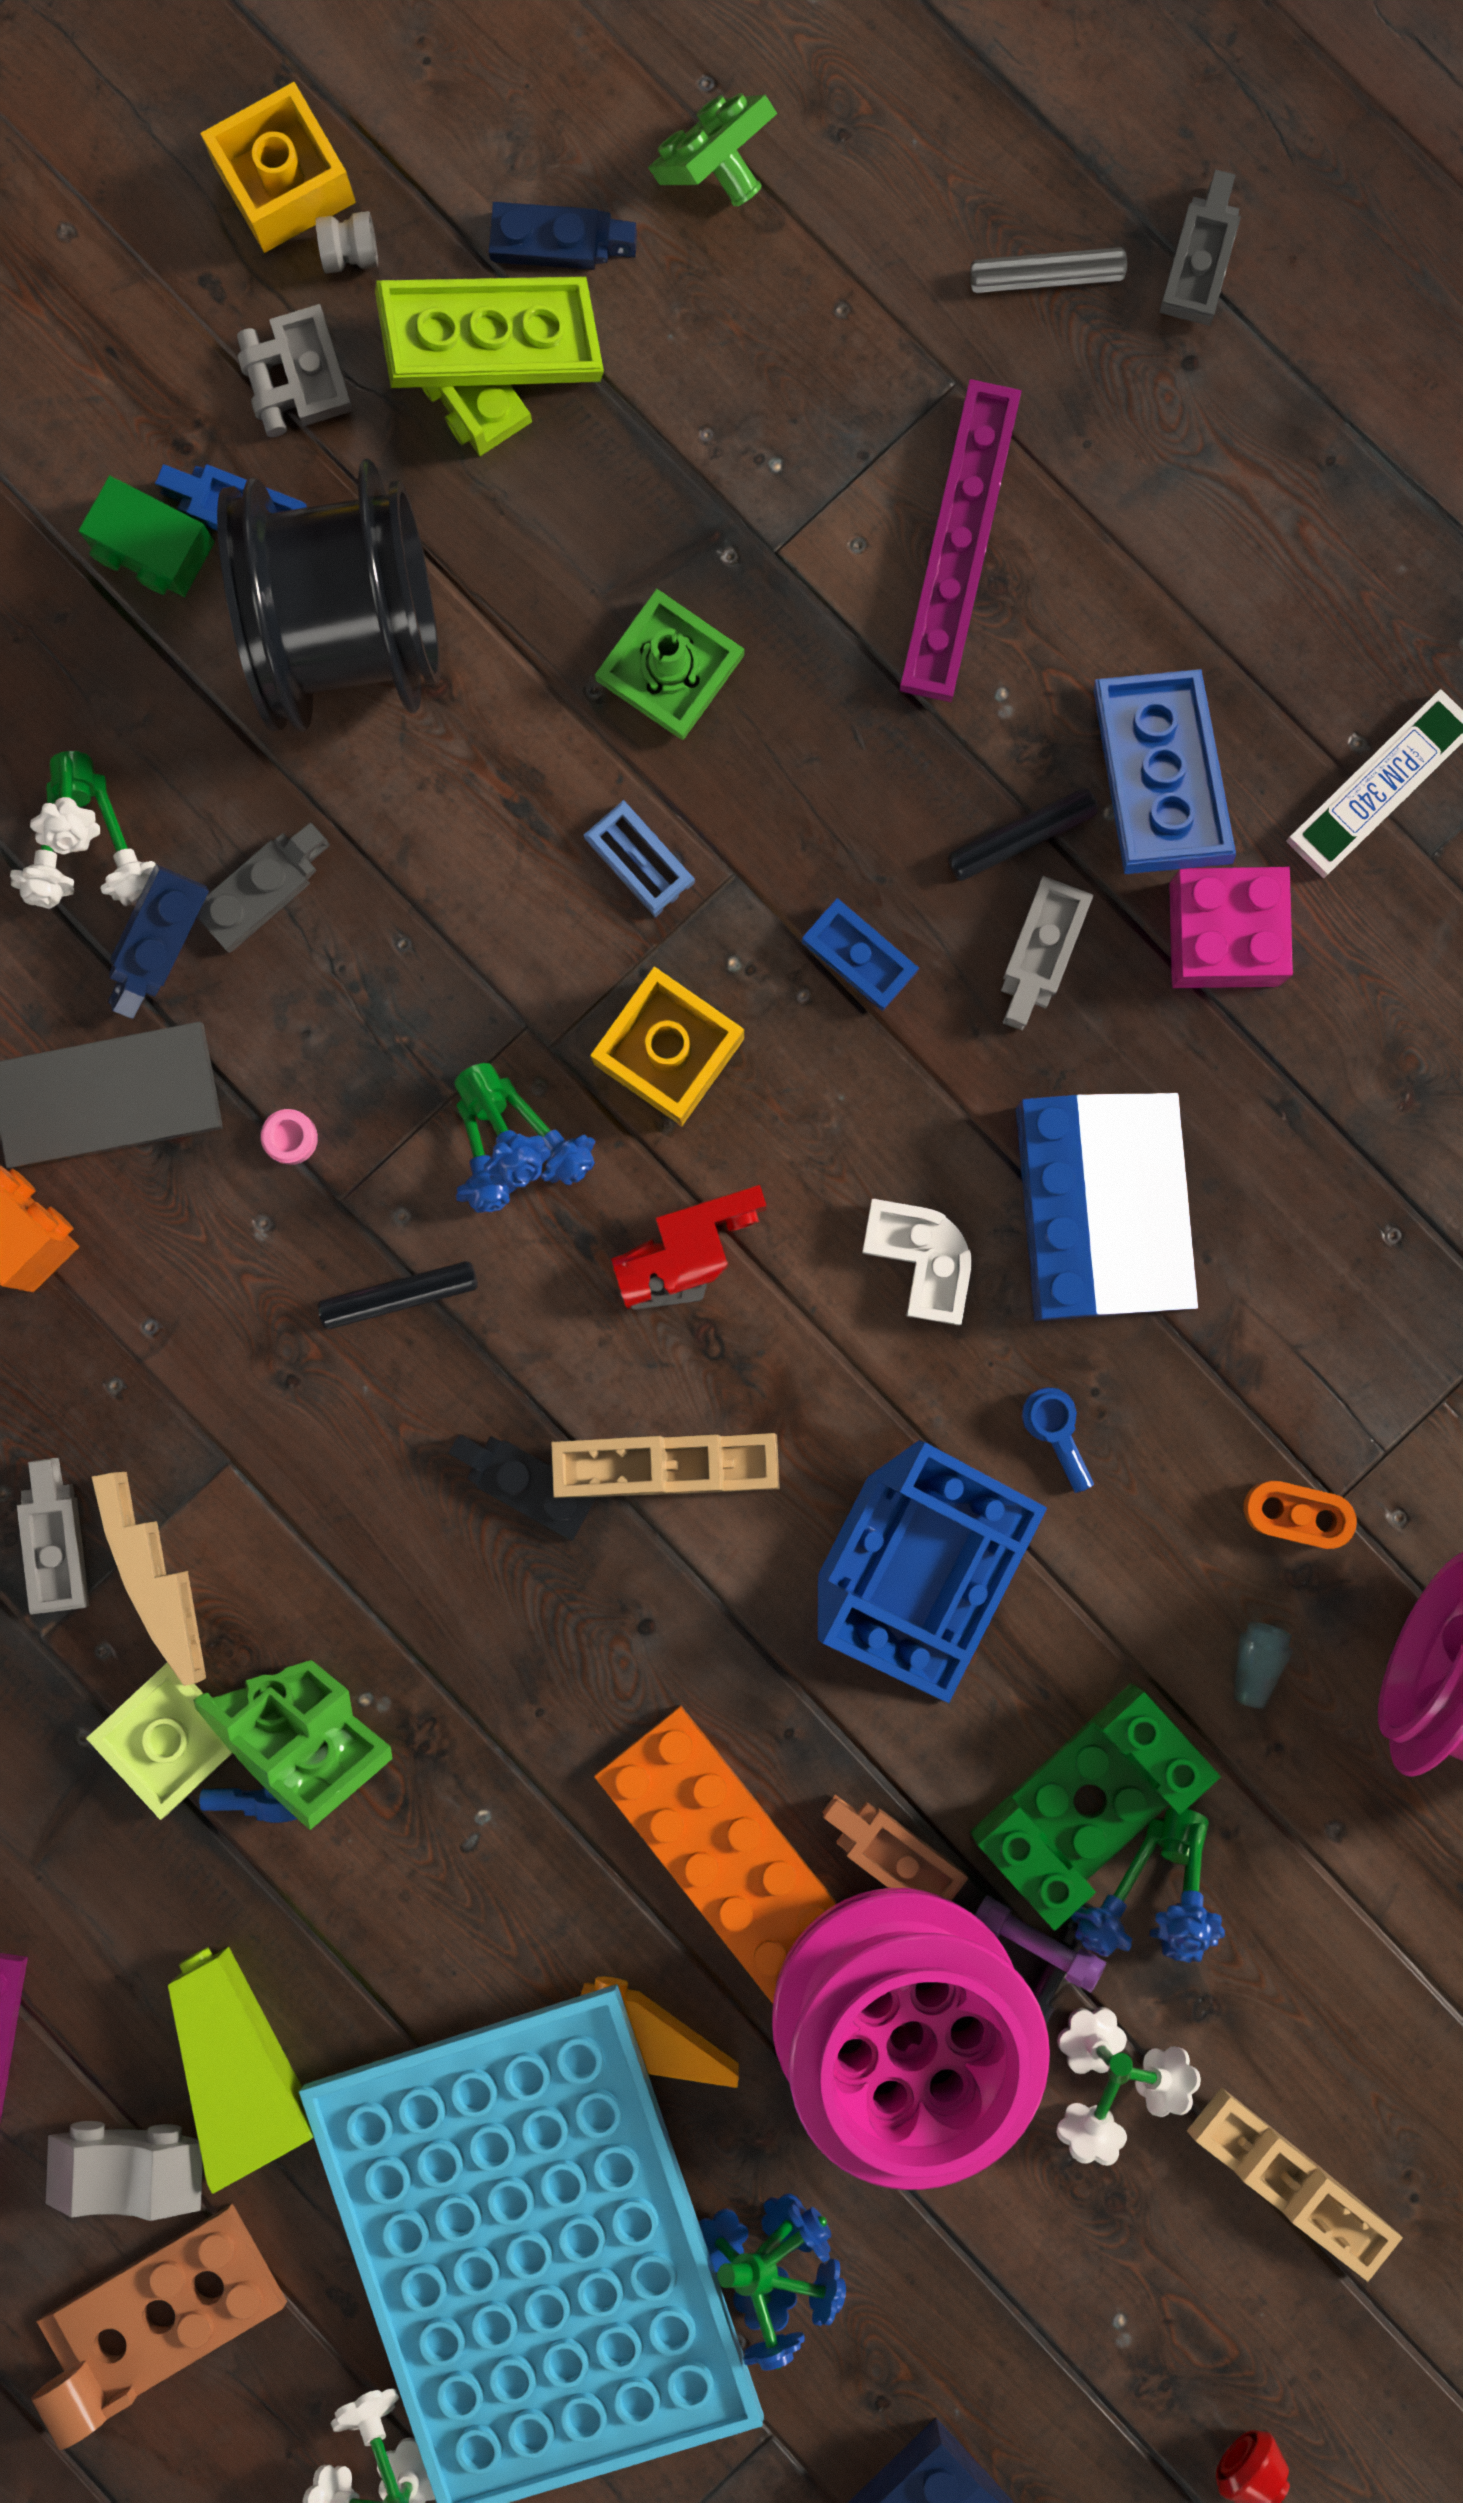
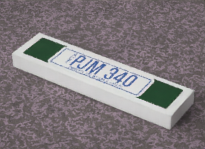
M1440 689L1317 809L1286 842L1318 874L1325 878L1463 743V710Z

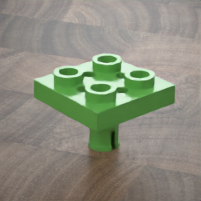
M739 93L732 98L725 99L722 95L717 96L698 111L696 116L700 121L686 134L683 130H680L667 138L658 147L657 151L661 156L648 169L659 185H698L713 172L731 199L732 205L734 207L740 206L751 199L761 189L762 185L756 180L737 149L769 122L777 112L766 95L744 97L742 93Z
M656 589L598 669L595 678L598 683L683 741L744 657V648ZM689 676L690 684L695 683L696 677L700 682L696 687L689 688L685 685L684 681ZM657 682L660 683L662 690L658 694H651L647 690L650 684V688L656 691L658 689Z

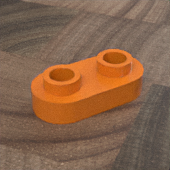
M1268 1480L1253 1486L1244 1500V1514L1247 1522L1253 1529L1265 1535L1319 1548L1335 1549L1345 1545L1352 1538L1356 1530L1357 1519L1353 1507L1346 1499L1335 1494L1281 1481ZM1270 1497L1275 1498L1279 1503V1512L1273 1518L1266 1517L1262 1511L1264 1501ZM1323 1510L1328 1511L1333 1520L1331 1527L1325 1531H1321L1316 1525V1517Z

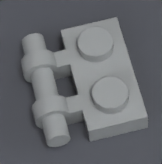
M320 304L269 319L275 337L273 340L260 343L257 330L253 328L244 329L237 334L241 350L238 354L240 368L244 375L249 376L255 395L251 399L255 417L263 421L268 437H277L286 433L287 427L283 414L291 408L296 407L303 426L354 411ZM283 363L289 383L274 388L269 370L272 366Z

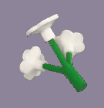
M1099 2007L1093 2012L1086 2008L1074 2010L1069 2016L1068 2027L1063 2029L1058 2035V2047L1067 2055L1068 2066L1075 2073L1085 2074L1092 2069L1099 2073L1108 2071L1109 2080L1098 2105L1090 2108L1080 2103L1069 2105L1065 2112V2118L1057 2126L1056 2133L1063 2143L1069 2145L1070 2153L1077 2161L1090 2163L1095 2160L1102 2165L1108 2166L1117 2161L1119 2149L1123 2148L1127 2141L1125 2130L1114 2122L1113 2115L1109 2111L1120 2085L1125 2084L1129 2079L1135 2080L1137 2092L1146 2098L1148 2111L1152 2115L1165 2117L1170 2112L1176 2115L1188 2113L1192 2107V2094L1198 2090L1201 2078L1198 2070L1189 2065L1188 2053L1183 2048L1176 2046L1170 2047L1166 2051L1157 2048L1149 2050L1144 2057V2069L1134 2068L1131 2058L1125 2053H1119L1126 2045V2034L1117 2026L1115 2014L1105 2007Z
M388 2389L383 2392L374 2390L360 2396L355 2402L340 2407L335 2412L336 2418L331 2422L334 2432L359 2429L364 2445L371 2446L377 2463V2471L382 2478L379 2485V2494L384 2501L360 2499L359 2495L351 2488L352 2474L346 2466L334 2468L330 2465H322L316 2470L313 2485L306 2490L303 2503H425L426 2501L435 2500L415 2438L401 2440L396 2450L390 2451L385 2450L382 2442L386 2434L380 2418L389 2414L395 2408L394 2403L399 2399L396 2389Z

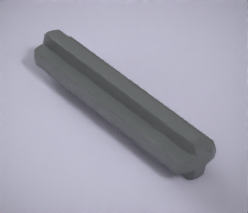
M1116 247L975 259L970 266V284L973 292L983 293L1121 281L1125 278L1127 272V257L1125 249Z

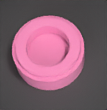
M292 1109L280 1110L270 1115L264 1122L261 1130V1143L265 1152L274 1160L286 1165H295L307 1160L315 1151L318 1142V1134L314 1123L303 1113Z

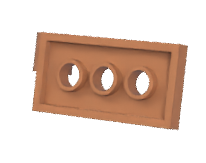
M233 2203L39 2318L37 2323L64 2372L37 2390L31 2397V2400L59 2450L66 2449L87 2437L108 2418L132 2405L136 2397L284 2308L287 2300ZM203 2271L216 2273L223 2281V2293L214 2298L203 2296L196 2288V2275ZM154 2300H163L169 2303L175 2312V2322L164 2327L155 2325L147 2314L148 2303ZM106 2329L119 2331L126 2340V2352L120 2355H110L103 2351L99 2344V2333Z

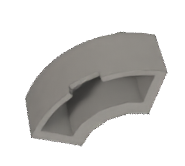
M82 2121L71 2124L70 2132L48 2135L46 2204L69 2217L119 2214L153 2221L201 2211L203 2161L199 2141L183 2136L181 2126L161 2124L151 2126L148 2130H104L105 2124L102 2122Z

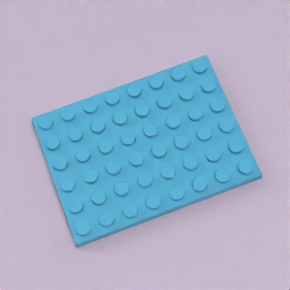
M618 1984L304 2084L299 2090L437 2503H510L763 2426L764 2413L748 2366L744 2364V2355Z

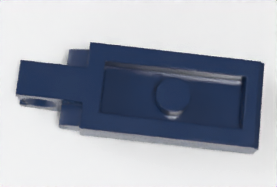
M493 202L489 257L490 261L494 263L595 270V264L608 262V255L636 256V222L611 219L610 212L590 208Z
M157 864L154 866L110 958L112 967L109 977L117 981L108 999V1003L113 1008L112 1011L133 1019L145 998V993L156 996L160 986L164 985L206 899L209 890L205 885Z

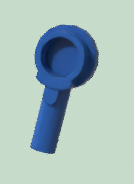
M1045 1387L1034 1391L1023 1404L1021 1416L1024 1427L1035 1438L1051 1442L1074 1493L1090 1488L1094 1485V1482L1071 1436L1076 1429L1074 1425L1077 1416L1073 1400L1067 1393L1057 1388Z
M265 1787L261 1790L210 1788L202 1789L200 1793L199 1803L202 1811L244 1810L245 1816H256L257 1821L283 1823L297 1819Z

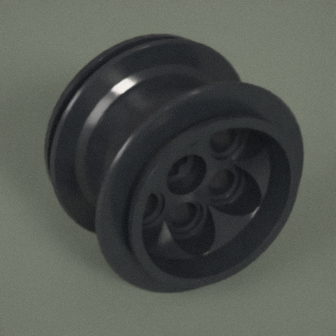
M363 459L359 465V499L277 512L266 487L255 477L247 480L243 489V495L234 486L223 488L220 491L217 506L218 544L231 625L253 701L263 722L271 731L283 730L287 720H289L295 729L299 732H305L311 724L313 693L393 680L403 706L409 713L415 714L421 702L420 675H423L428 685H435L440 681V654L435 612L425 557L413 508L407 490L401 480L391 481L389 484V494H386L380 474L375 464L369 459Z

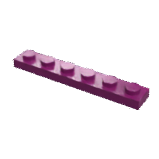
M973 379L969 380L899 691L952 702L1022 390Z

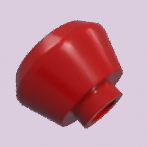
M1250 2430L1241 2435L1224 2453L1216 2469L1215 2476L1220 2495L1235 2503H1281L1290 2488V2483L1287 2481L1289 2467L1274 2437L1267 2431Z

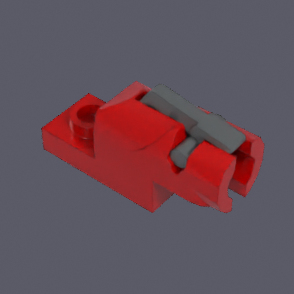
M757 1185L655 1218L662 1237L661 1242L654 1244L652 1238L623 1255L611 1258L626 1308L641 1310L701 1301L704 1298L707 1284L714 1282L728 1268L716 1226L726 1223L728 1232L760 1222L757 1213L767 1209L761 1186Z

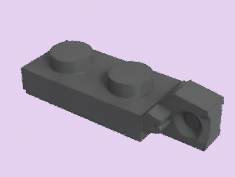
M1215 169L1206 199L1193 197L1192 203H1189L1159 313L1208 326L1211 325L1241 216H1238L1240 209L1228 206L1235 174Z
M309 823L290 840L282 833L274 841L270 840L209 893L197 918L227 952H233L310 884L308 879L317 871L311 862L326 850L330 844L312 823Z

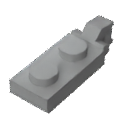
M1042 877L1003 977L1005 981L1001 992L1013 996L1003 1024L1023 1031L1034 1004L1047 1008L1051 997L1055 996L1092 901V894L1051 878Z
M59 1458L30 1461L28 1464L31 1489L21 1491V1505H17L30 1615L88 1607L90 1604L77 1497H74L73 1484L63 1485Z

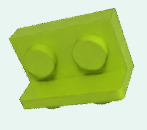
M511 385L421 387L432 403L440 398L449 411V414L444 418L455 438L461 445L469 441L479 456H482L532 423L530 412Z

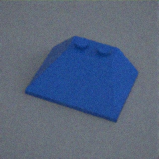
M918 1440L867 1477L818 1573V1641L949 1703L1047 1507L928 1443Z

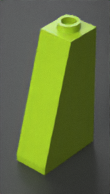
M206 1947L189 1956L178 1964L182 1972L168 1984L206 2181L212 2194L314 2137L299 2094L302 2086L229 1947L212 1955L209 1947Z

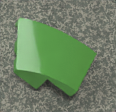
M312 1660L287 1667L275 1675H261L246 1680L245 1688L214 1698L209 1693H204L193 1700L196 1710L235 1757L269 1793L309 1830L315 1827L393 1759L391 1746L353 1716L348 1689Z

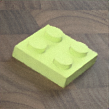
M168 1662L86 1738L160 1820L166 1817L233 1754L196 1710L193 1700L203 1694L195 1684L183 1686Z

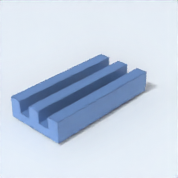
M624 800L584 834V839L655 918L663 911L666 905L672 904L682 891L688 890L695 883L694 877ZM621 818L627 822L677 878L673 884L670 885L619 829L615 824ZM607 832L661 892L657 898L653 897L600 836Z

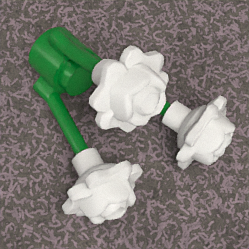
M64 751L54 755L50 759L49 764L51 781L46 784L47 803L42 806L40 815L30 821V827L33 831L37 832L35 839L37 843L41 844V849L35 852L33 865L24 868L23 871L12 870L10 872V877L12 878L11 886L20 889V895L25 903L48 909L59 904L63 896L73 895L74 880L56 869L57 854L54 852L67 854L85 851L89 847L90 840L100 834V826L95 823V813L92 810L80 808L89 804L91 797L95 796L116 850L113 858L117 866L113 873L106 876V883L100 889L103 894L111 895L113 900H120L124 906L130 904L136 906L155 866V862H140L137 860L134 850L128 849L107 794L106 777L94 774L92 758L86 753L79 751Z

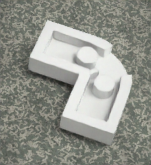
M872 1199L862 1254L915 1263L906 1316L960 1326L962 1324L971 1272V1253L959 1229L945 1217L946 1215L938 1211Z

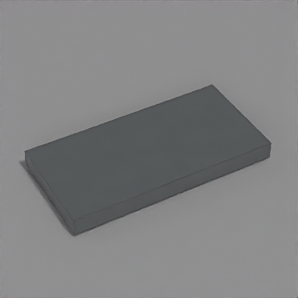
M200 1021L0 1061V1135L6 1168L9 1170L11 1168L17 1170L223 1129L205 1027Z

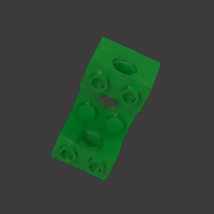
M1130 1683L982 1819L970 1833L979 1848L1055 1931L1096 1893L1087 1880L1146 1827L1151 1819L1159 1815L1168 1805L1181 1815L1221 1776L1149 1696ZM1096 1785L1101 1788L1104 1795L1102 1807L1094 1814L1085 1815L1079 1813L1074 1806L1076 1792L1082 1786Z

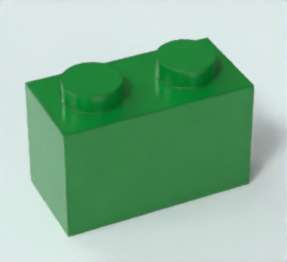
M110 475L79 529V533L91 548L89 555L99 563L115 571H118L120 566L123 565L138 573L136 579L152 591L165 595L167 589L184 598L215 543L203 523Z

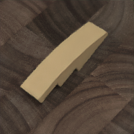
M775 1433L665 1438L662 1436L552 1442L553 1493L555 1498L780 1489L777 1434Z
M127 1472L92 1476L107 1541L124 1587L148 1634L183 1686L195 1684L206 1679L188 1571L166 1575L158 1523L155 1521L136 1525Z
M1222 2087L1187 2130L1198 2144L1231 2168L1244 2183L1282 2211L1295 2226L1369 2282L1403 2237Z

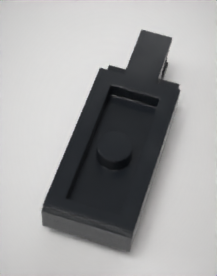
M459 1434L448 1454L473 1467L467 1479L478 1485V1489L571 1541L574 1540L597 1497L555 1498L553 1493V1466L507 1440L501 1441L490 1436L484 1447L467 1436Z

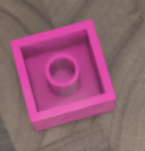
M1290 867L1186 868L1178 870L1169 882L1172 988L1279 987L1293 976Z

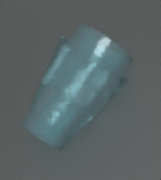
M1249 1622L1246 1633H1240L1235 1680L1236 1689L1233 1696L1236 1701L1256 1708L1266 1707L1267 1700L1270 1698L1294 1651L1289 1646L1292 1638L1289 1632L1265 1623Z

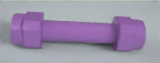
M989 1895L984 1898L975 1916L997 1938L1000 1935L1006 1937L1067 1972L1065 1977L1067 1981L1079 1988L1082 1987L1090 1993L1093 1991L1107 1962L1084 1948H1081L1078 1952L1072 1950L1011 1915L1012 1907Z

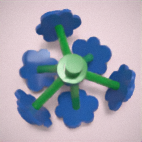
M789 2193L783 2194L779 2199L770 2197L765 2201L764 2210L767 2214L763 2217L761 2224L764 2232L769 2237L755 2253H744L742 2243L747 2240L749 2231L745 2225L738 2223V2216L733 2210L728 2208L722 2209L714 2215L712 2220L704 2218L699 2221L715 2272L718 2274L720 2285L724 2288L735 2289L733 2303L737 2311L745 2314L744 2322L746 2326L754 2331L759 2329L762 2331L764 2342L756 2343L744 2350V2364L752 2365L758 2363L761 2369L765 2371L780 2369L782 2366L790 2363L794 2359L793 2352L799 2350L801 2343L805 2341L803 2332L775 2335V2332L786 2327L789 2321L788 2310L792 2309L797 2303L796 2293L809 2296V2305L813 2309L812 2322L817 2326H829L833 2323L835 2315L843 2307L846 2296L845 2281L839 2277V2260L830 2259L829 2252L831 2248L827 2240L831 2238L832 2234L827 2225L826 2218L814 2207L806 2210L801 2201ZM796 2249L802 2252L814 2250L821 2261H827V2263L819 2265L814 2283L791 2279L788 2273L782 2267L777 2266L776 2263Z

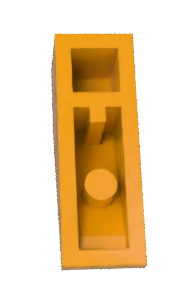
M613 1977L595 1978V1984L584 1983L581 1995L618 1984L648 2074L733 2088L738 2087V2062L641 1992L629 1990L627 1981Z

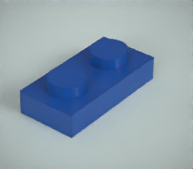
M838 898L802 937L801 942L882 1012L919 970L917 965Z

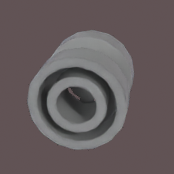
M369 211L353 213L348 220H343L342 223H339L333 216L316 218L319 252L326 274L342 272L346 263L351 265L357 264L362 269L378 267L377 245Z

